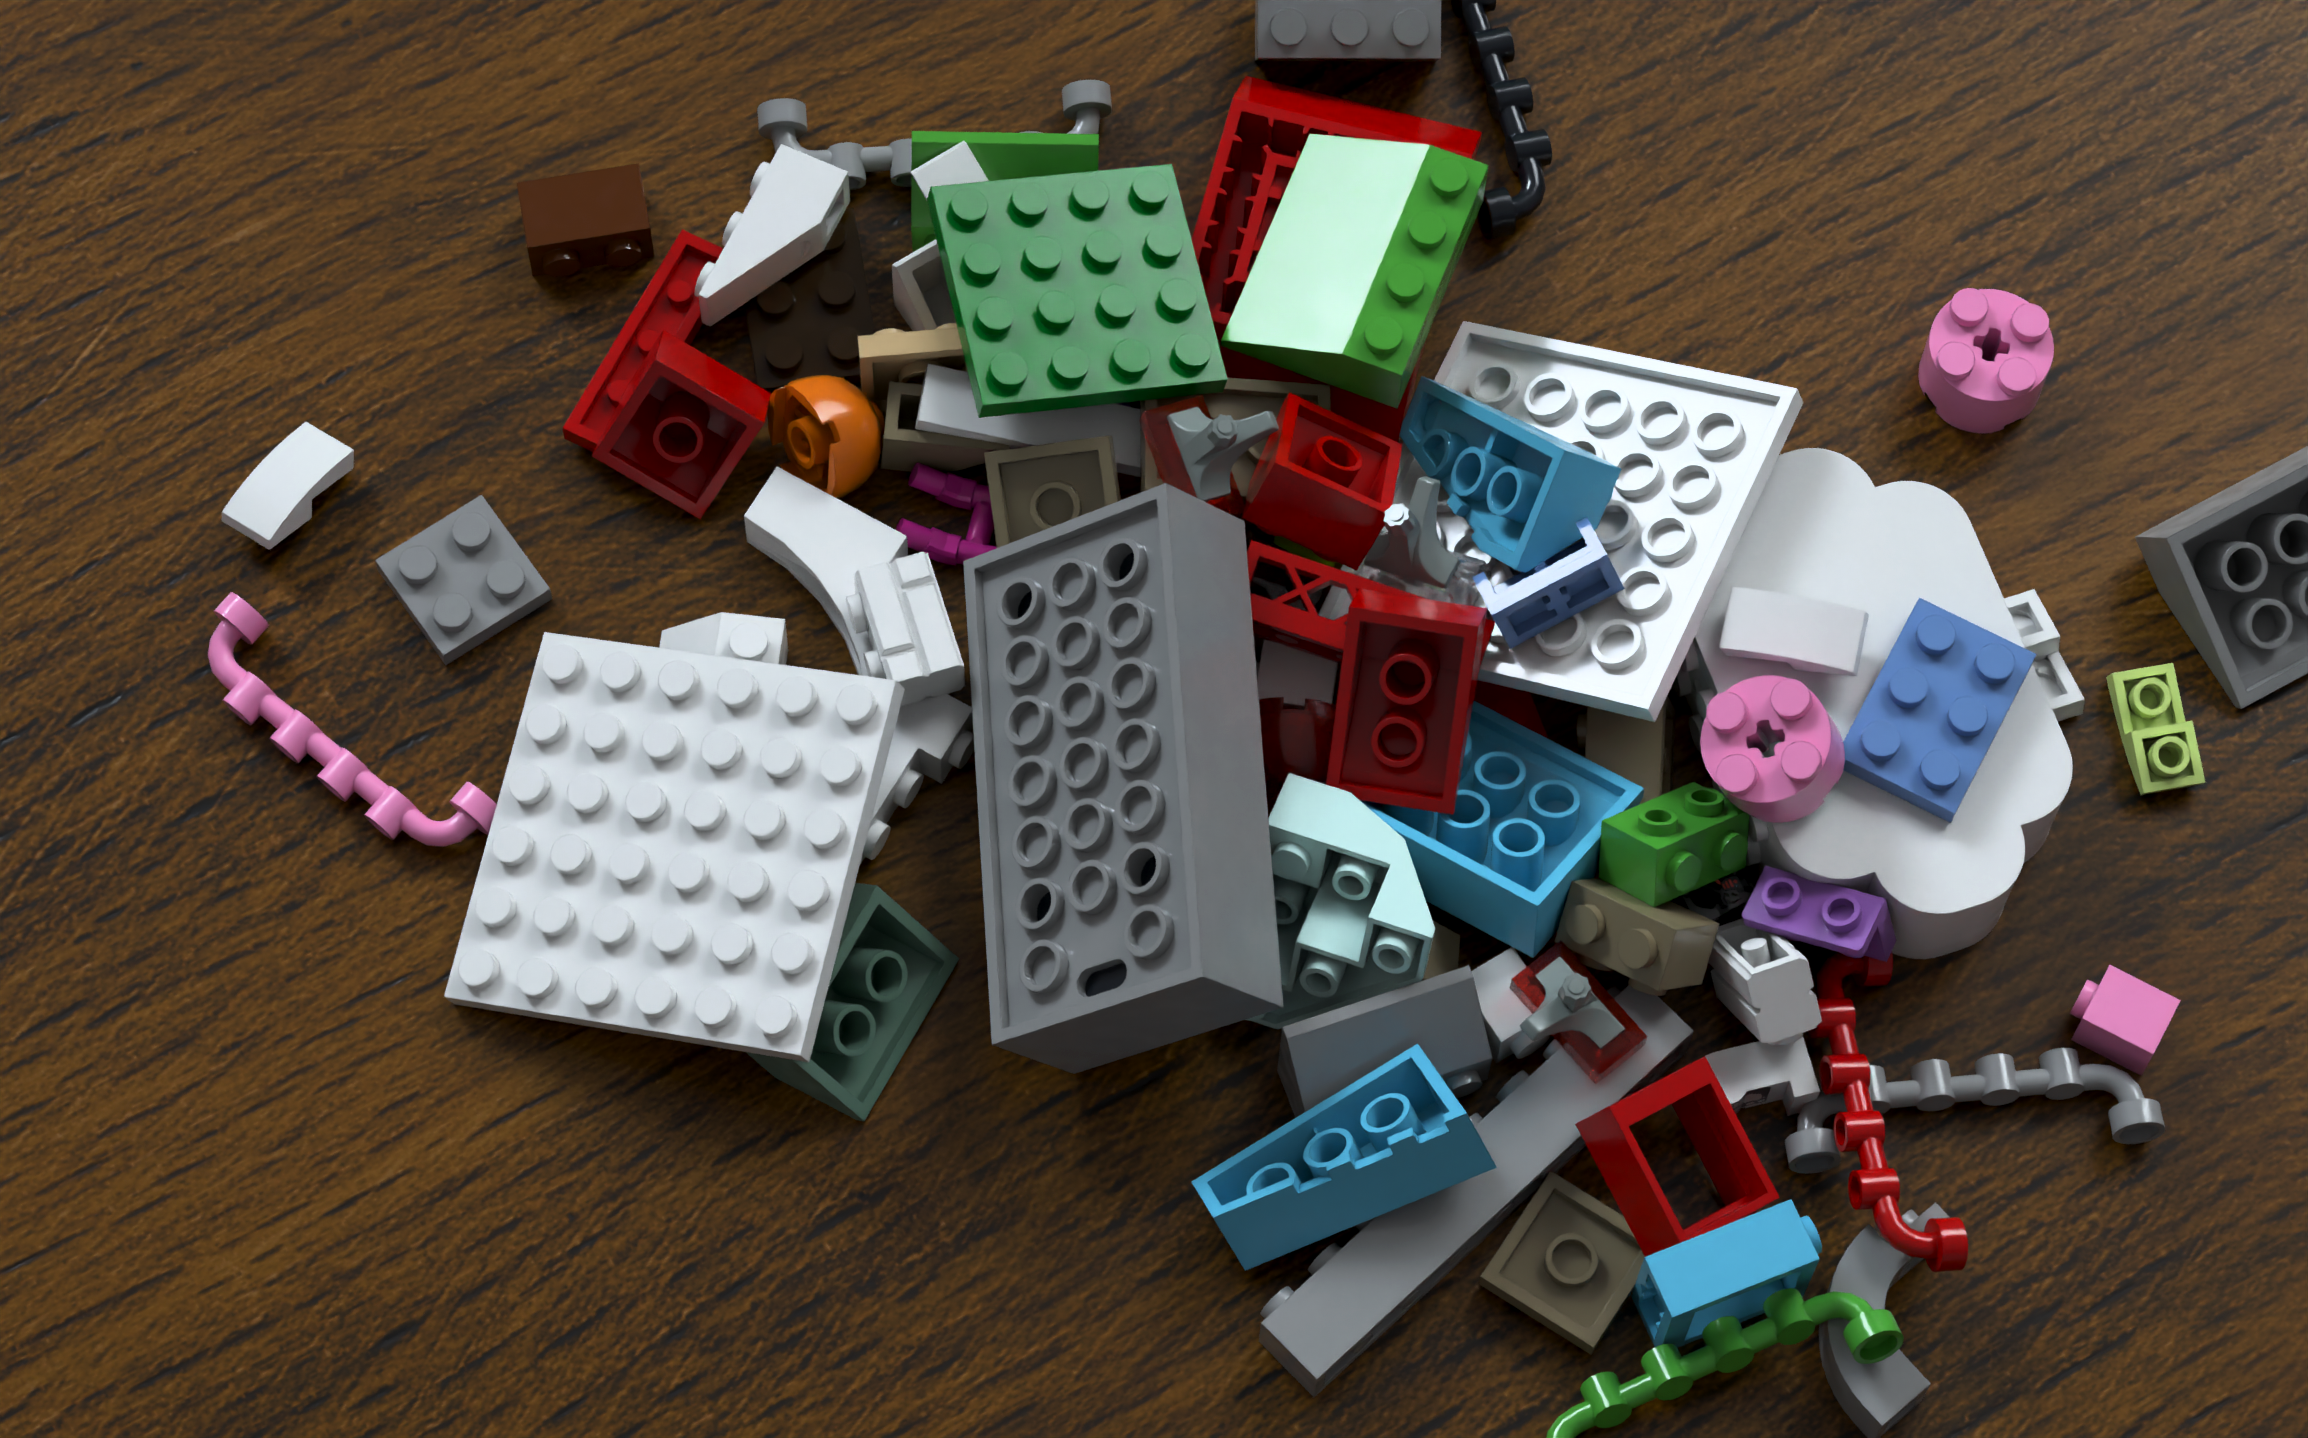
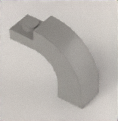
M1936 1202L1920 1216L1912 1209L1902 1215L1904 1222L1910 1228L1920 1232H1924L1925 1225L1929 1219L1949 1217ZM1868 1224L1845 1251L1826 1293L1833 1291L1852 1293L1866 1300L1874 1310L1885 1309V1300L1889 1289L1924 1258L1910 1257L1894 1249ZM1840 1318L1827 1320L1819 1324V1349L1827 1381L1842 1409L1867 1438H1880L1922 1401L1931 1383L1900 1349L1890 1357L1876 1363L1861 1364L1856 1362L1843 1337V1331L1849 1321Z

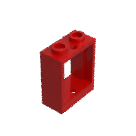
M1705 1056L1575 1124L1645 1257L1755 1214L1758 1209L1780 1198ZM1670 1104L1674 1107L1725 1204L1722 1208L1683 1229L1629 1128L1632 1124Z

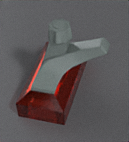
M1203 395L1144 411L1139 419L1163 484L1167 483L1239 519L1243 516L1245 505L1231 469L1237 459L1249 448L1279 430L1272 411H1264L1240 420H1234L1231 415L1220 414L1212 420Z
M1561 940L1511 979L1509 988L1532 1013L1531 1016L1520 1024V1028L1532 1041L1552 1035L1595 1084L1641 1049L1646 1043L1648 1036Z

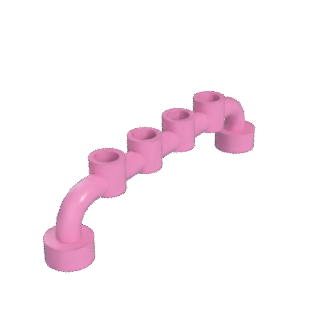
M230 592L214 610L215 615L221 622L210 638L208 659L212 673L223 686L230 690L222 701L240 719L252 725L259 716H262L277 728L269 739L280 751L296 763H299L306 754H309L324 768L316 776L318 780L344 802L354 792L372 806L364 814L365 818L391 840H394L403 830L411 838L425 845L445 847L463 841L476 829L486 835L489 834L497 804L472 783L466 782L450 800L457 813L444 821L429 819L394 787L388 786L374 775L355 755L347 749L341 748L327 737L309 718L286 704L262 680L238 665L233 655L237 642L242 639L252 645L269 627L268 622L250 604L237 594Z

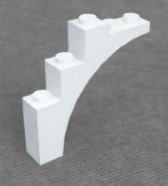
M776 467L744 515L747 542L785 567L821 603L845 640L857 674L868 676L863 653L873 651L867 631L855 633L846 604V596L855 594L854 573L858 569L883 562L893 563L895 559L908 556L907 536L791 473ZM948 694L934 698L928 696L923 701L900 707L860 864L865 857L873 860L880 853L891 829L887 822L898 805L907 808L911 804L921 787L924 778L923 774L942 784L953 766L961 769L967 763L974 751L972 707Z

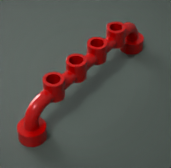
M1835 952L1822 963L1816 977L1817 1001L1822 1022L1817 1025V1028L1809 1030L1808 1034L1811 1038L1829 1039L1833 1055H1824L1821 1059L1819 1068L1820 1084L1826 1095L1843 1094L1847 1112H1838L1834 1120L1835 1143L1840 1152L1857 1151L1862 1169L1852 1170L1848 1180L1850 1203L1855 1210L1872 1209L1873 1217L1881 1236L1894 1249L1910 1257L1925 1258L1928 1267L1933 1272L1961 1271L1964 1269L1968 1258V1238L1965 1226L1960 1218H1931L1927 1221L1924 1232H1920L1910 1228L1900 1214L1898 1206L1900 1199L1899 1178L1896 1171L1888 1167L1883 1147L1885 1141L1884 1120L1882 1114L1877 1110L1874 1111L1869 1093V1062L1865 1054H1859L1854 1034L1856 1026L1855 1007L1849 997L1845 998L1842 987L1844 977L1850 974L1853 975L1854 981L1858 986L1887 985L1891 980L1893 971V953L1891 952L1887 962L1868 956L1852 958Z

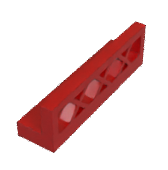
M1251 540L1247 551L1250 586L1258 563L1261 561L1285 569L1295 588L1273 600L1250 593L1254 636L1336 662L1340 665L1342 664L1348 614L1335 620L1319 616L1308 595L1333 585L1345 589L1351 601L1359 589L1427 599ZM1298 574L1315 580L1303 585ZM1300 599L1306 611L1289 606V604ZM1487 618L1479 671L1495 627V621Z

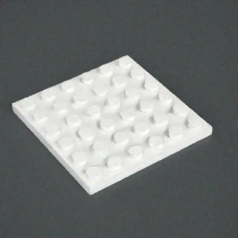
M1463 321L1434 381L1580 447L1621 468L1613 488L1612 497L1604 510L1598 528L1594 531L1625 589L1511 649L1495 623L1478 673V680L1655 722L1804 403L1799 391L1793 387ZM1404 442L1394 497L1404 480L1395 505L1403 503L1408 507L1417 479L1428 476ZM1441 484L1437 501L1436 530L1441 545L1460 561L1446 589L1366 566L1364 560L1358 570H1354L1346 565H1342L1340 569L1430 600L1487 608V605L1472 577L1484 571L1492 587H1495L1521 573V571L1515 570L1479 550L1471 538L1474 533L1473 529L1464 517L1455 515L1446 502L1450 497ZM1385 526L1383 527L1379 535L1388 534V531L1386 530ZM1582 537L1581 539H1579L1578 541L1574 542V543L1571 544L1570 546H1572V545H1574V544H1576V543H1578V542L1584 540V538ZM1332 585L1318 615L1335 620L1348 614L1349 605L1352 601L1347 591ZM1487 608L1486 618L1494 621Z
M544 632L444 997L455 1005L809 1062L905 689L897 680Z

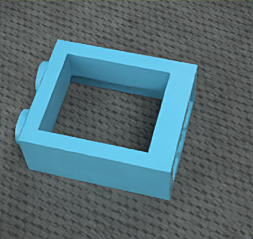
M1792 1199L1644 1257L1631 1297L1654 1347L1662 1344H1674L1680 1347L1703 1338V1329L1710 1322L1718 1318L1734 1316L1741 1323L1765 1313L1763 1310L1765 1300L1779 1290L1794 1288L1800 1292L1803 1298L1819 1262L1818 1254L1822 1253L1821 1240L1810 1217L1807 1215L1800 1217Z

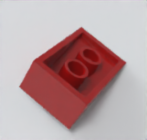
M1364 589L1358 590L1348 609L1326 785L1351 792L1356 798L1363 801L1454 814L1479 673L1487 608Z

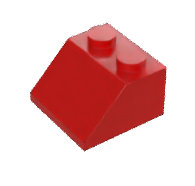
M663 330L630 380L593 451L592 457L701 519L764 425L771 393Z
M1289 392L1276 419L1279 430L1269 435L1250 480L1242 518L1254 523L1267 534L1282 536L1311 549L1324 560L1339 562L1354 570H1358L1385 526L1383 521L1385 517L1384 511L1393 504L1403 444Z

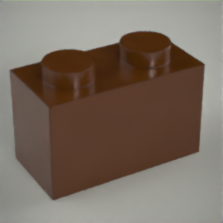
M639 163L517 183L532 276L547 274L552 277H564L576 273L581 268L606 264L612 267H626L637 263L643 258L654 257L651 228Z

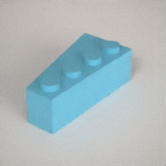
M1417 1043L1191 1182L1246 1271L1497 1167L1467 1112Z

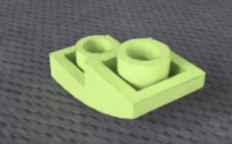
M2167 663L2115 672L2108 675L2106 679L2118 729L2140 794L2144 795L2204 784L2205 778L2192 720L2185 721L2174 664Z

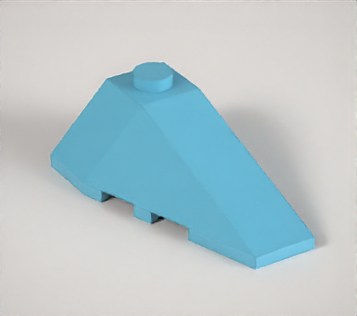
M1421 376L1399 435L1427 476L1440 481V484L1450 497L1446 503L1455 515L1464 517L1474 531L1471 538L1479 550L1524 573L1581 539L1583 536L1576 522L1587 517L1593 529L1598 528L1621 471V468L1580 447Z

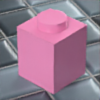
M2109 965L2099 985L2087 979L2070 1012L2071 1015L2081 1019L2071 1040L2142 1076L2181 1000Z

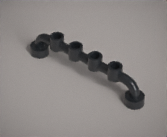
M1451 0L1453 11L1458 18H1462L1468 34V49L1471 61L1476 69L1480 68L1485 81L1490 114L1494 120H1499L1502 128L1508 164L1513 172L1518 173L1521 181V190L1513 197H1510L1505 187L1485 190L1477 219L1484 237L1490 240L1513 235L1516 221L1530 216L1542 203L1546 187L1541 166L1551 164L1552 148L1548 134L1544 129L1528 131L1523 115L1533 111L1532 90L1525 77L1509 79L1504 63L1512 62L1515 56L1511 32L1507 26L1491 29L1486 12L1495 10L1496 0Z

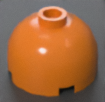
M816 375L791 381L784 387L775 389L770 395L767 417L771 443L773 446L783 442L786 454L791 461L781 464V469L837 499L858 489L877 469L883 445L884 417L877 404L870 401L856 386L844 378Z

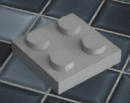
M482 495L375 560L378 572L445 665L552 600L549 586Z

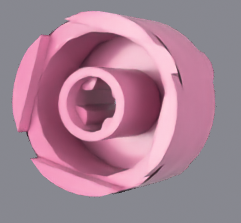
M1966 288L1954 294L1952 300L1936 315L1919 364V384L1923 394L1925 395L1926 392L1929 399L1936 406L1935 412L1948 424L1973 433H1993L2003 430L2005 425L2015 422L2020 418L2022 420L2031 413L2041 394L2054 355V342L2049 328L2047 313L2040 306L2029 303L2015 294L2002 290Z
M1774 675L1748 678L1731 686L1725 692L1717 694L1710 700L1707 706L1700 738L1703 762L1708 773L1721 791L1740 810L1765 822L1783 823L1798 820L1818 809L1824 803L1823 799L1830 792L1835 782L1838 784L1845 763V751L1841 734L1817 696L1801 681ZM1781 741L1774 747L1775 755L1765 758L1762 753L1769 750V744Z

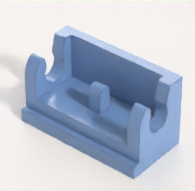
M1587 517L1576 522L1584 540L1555 554L1526 573L1521 572L1495 587H1492L1484 571L1472 577L1510 649L1625 589Z

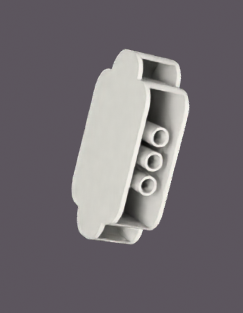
M1804 448L1780 454L1671 687L1677 697H1686L1693 715L1689 717V728L1697 750L1701 753V731L1710 700L1738 682L1763 675L1782 676L1801 681L1820 700L1836 724L1844 741L1919 598L2025 648L1973 526L1960 504L1943 490L1922 482L1897 481L1875 487L1867 473L1857 463L1831 450ZM1731 587L1797 595L1866 611L1869 617L1857 676L1795 670L1788 662L1726 656L1719 648ZM2033 664L1951 823L1843 770L1838 784L1835 782L1830 792L1823 799L1824 803L1813 813L1790 822L1772 823L1762 821L1749 814L1746 866L1754 864L1759 877L1766 865L1795 873L1811 881L1831 883L1886 898L1896 937L1892 953L1911 959L1935 958L1967 948L1982 940L1997 924L2014 883L2021 872L2023 863L2033 857L2046 840L2072 779L2073 764L2071 752ZM1781 741L1769 744V750L1762 753L1764 757L1774 756V747ZM1712 779L1713 789L1720 791L1723 794V796L1727 798L1725 794L1721 791V789L1718 787V785L1715 783V781Z

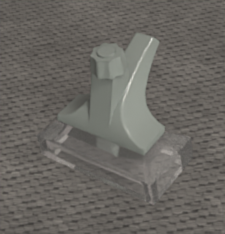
M1426 476L1417 479L1408 507L1403 503L1392 504L1389 509L1384 511L1385 517L1383 521L1388 532H1380L1358 570H1354L1352 574L1430 600L1475 606L1481 594L1472 577L1484 571L1489 580L1492 573L1484 560L1447 550L1441 545L1436 530L1440 481Z

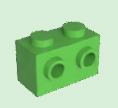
M1696 782L1689 783L1602 820L1598 878L1652 907L1661 905L1746 867L1749 814L1736 807L1720 791L1703 787Z

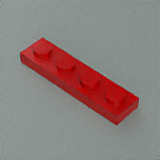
M683 229L680 231L562 428L564 439L589 451H594L630 380L663 330L691 345L703 325L699 297H696L694 294L697 279L707 262L715 264L724 248Z

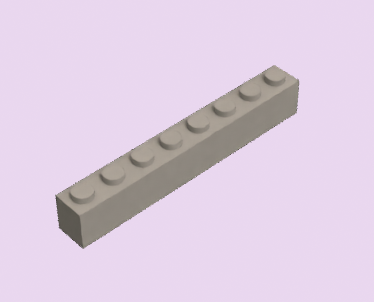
M1629 985L1623 991L1617 986L1611 987L1599 1000L1626 1029L1602 1049L1590 1037L1580 1031L1575 1033L1573 1030L1560 1033L1545 1049L1543 1057L1546 1061L1530 1076L1524 1070L1518 1072L1497 1094L1496 1098L1501 1102L1484 1118L1478 1113L1469 1117L1497 1168L1356 1225L1360 1232L1343 1248L1335 1242L1316 1257L1308 1268L1312 1276L1295 1292L1289 1286H1286L1268 1301L1260 1312L1264 1320L1260 1326L1259 1342L1313 1397L1320 1393L1536 1193L1550 1171L1556 1174L1586 1146L1575 1125L1577 1122L1652 1084L1687 1053L1694 1031L1658 996L1640 992Z

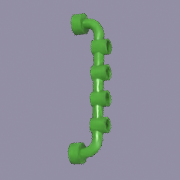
M1782 1289L1773 1293L1765 1300L1763 1310L1767 1318L1743 1329L1738 1318L1734 1316L1721 1317L1710 1322L1703 1329L1702 1337L1706 1344L1703 1348L1682 1357L1678 1347L1674 1344L1656 1346L1645 1353L1641 1359V1365L1645 1374L1623 1384L1620 1383L1618 1376L1613 1372H1601L1589 1377L1580 1387L1584 1402L1571 1407L1558 1416L1547 1431L1546 1438H1576L1577 1435L1594 1426L1610 1428L1619 1425L1631 1415L1632 1409L1656 1398L1664 1401L1676 1399L1690 1390L1693 1381L1717 1370L1723 1373L1740 1370L1752 1361L1755 1353L1777 1343L1783 1345L1799 1343L1807 1339L1814 1332L1816 1325L1830 1319L1840 1318L1849 1321L1843 1331V1337L1853 1358L1861 1364L1876 1363L1890 1357L1902 1346L1904 1337L1890 1311L1885 1309L1874 1310L1866 1300L1852 1293L1833 1291L1804 1301L1797 1289Z

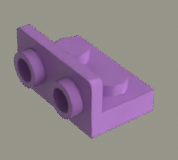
M1766 865L1742 912L1744 924L1748 927L1780 935L1791 941H1801L1837 951L1852 958L1868 956L1887 962L1896 943L1886 898L1831 883L1811 881L1795 873Z

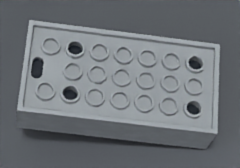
M1164 483L963 561L992 1045L1075 1074L1283 1008L1245 521L1174 486Z

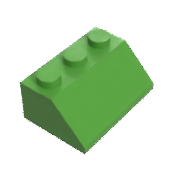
M912 131L911 171L962 141L967 143L989 181L1098 171L1099 134ZM911 174L913 253L934 241L936 236L928 202Z

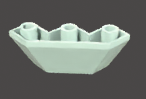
M1288 773L1268 818L1283 1008L1246 1019L1274 1029H1280L1284 1026L1422 981L1435 933V926L1405 839L1351 792Z

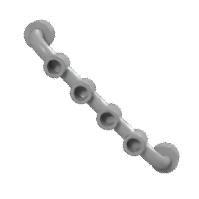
M1080 80L1069 83L1062 89L1063 114L1066 118L1076 121L1074 128L1067 134H1098L1100 119L1107 117L1112 112L1110 85L1100 80ZM780 98L763 102L758 106L759 134L764 138L772 140L775 152L783 144L848 171L850 190H856L865 186L866 172L890 171L892 184L901 187H911L912 139L896 140L890 143L889 146L863 147L858 143L844 142L834 144L827 150H807L796 139L807 132L806 105L796 99ZM1025 131V132H1020V133H1042V132H1038V131Z
M2056 1048L2046 1051L2039 1056L2040 1069L2019 1071L2015 1070L2014 1060L2011 1055L2003 1053L1991 1054L1975 1062L1976 1074L1952 1077L1947 1061L1941 1059L1925 1060L1911 1067L1912 1080L1886 1082L1883 1067L1869 1065V1093L1874 1111L1877 1110L1881 1114L1887 1112L1890 1108L1917 1106L1922 1111H1939L1952 1106L1955 1102L1981 1100L1986 1105L1997 1106L2011 1103L2022 1096L2044 1094L2049 1099L2064 1100L2078 1096L2083 1091L2104 1090L2111 1093L2119 1102L2108 1112L2114 1141L2121 1144H2139L2154 1140L2165 1132L2160 1103L2154 1099L2145 1098L2139 1084L2128 1073L2111 1065H2080L2078 1053L2072 1048ZM1820 1091L1816 1100L1810 1101L1803 1106L1797 1117V1132L1785 1139L1790 1170L1805 1174L1818 1173L1829 1170L1840 1163L1841 1156L1835 1143L1834 1130L1823 1128V1124L1830 1115L1837 1114L1838 1112H1847L1843 1094L1826 1095L1823 1091Z

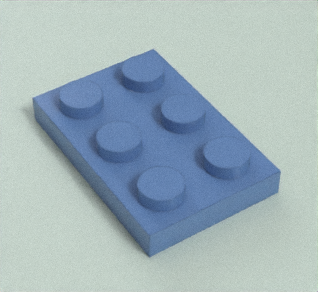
M1919 598L1843 741L1845 751L1843 770L1951 823L2037 654Z

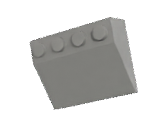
M2308 446L2135 536L2160 595L2234 706L2239 709L2250 705L2308 673Z

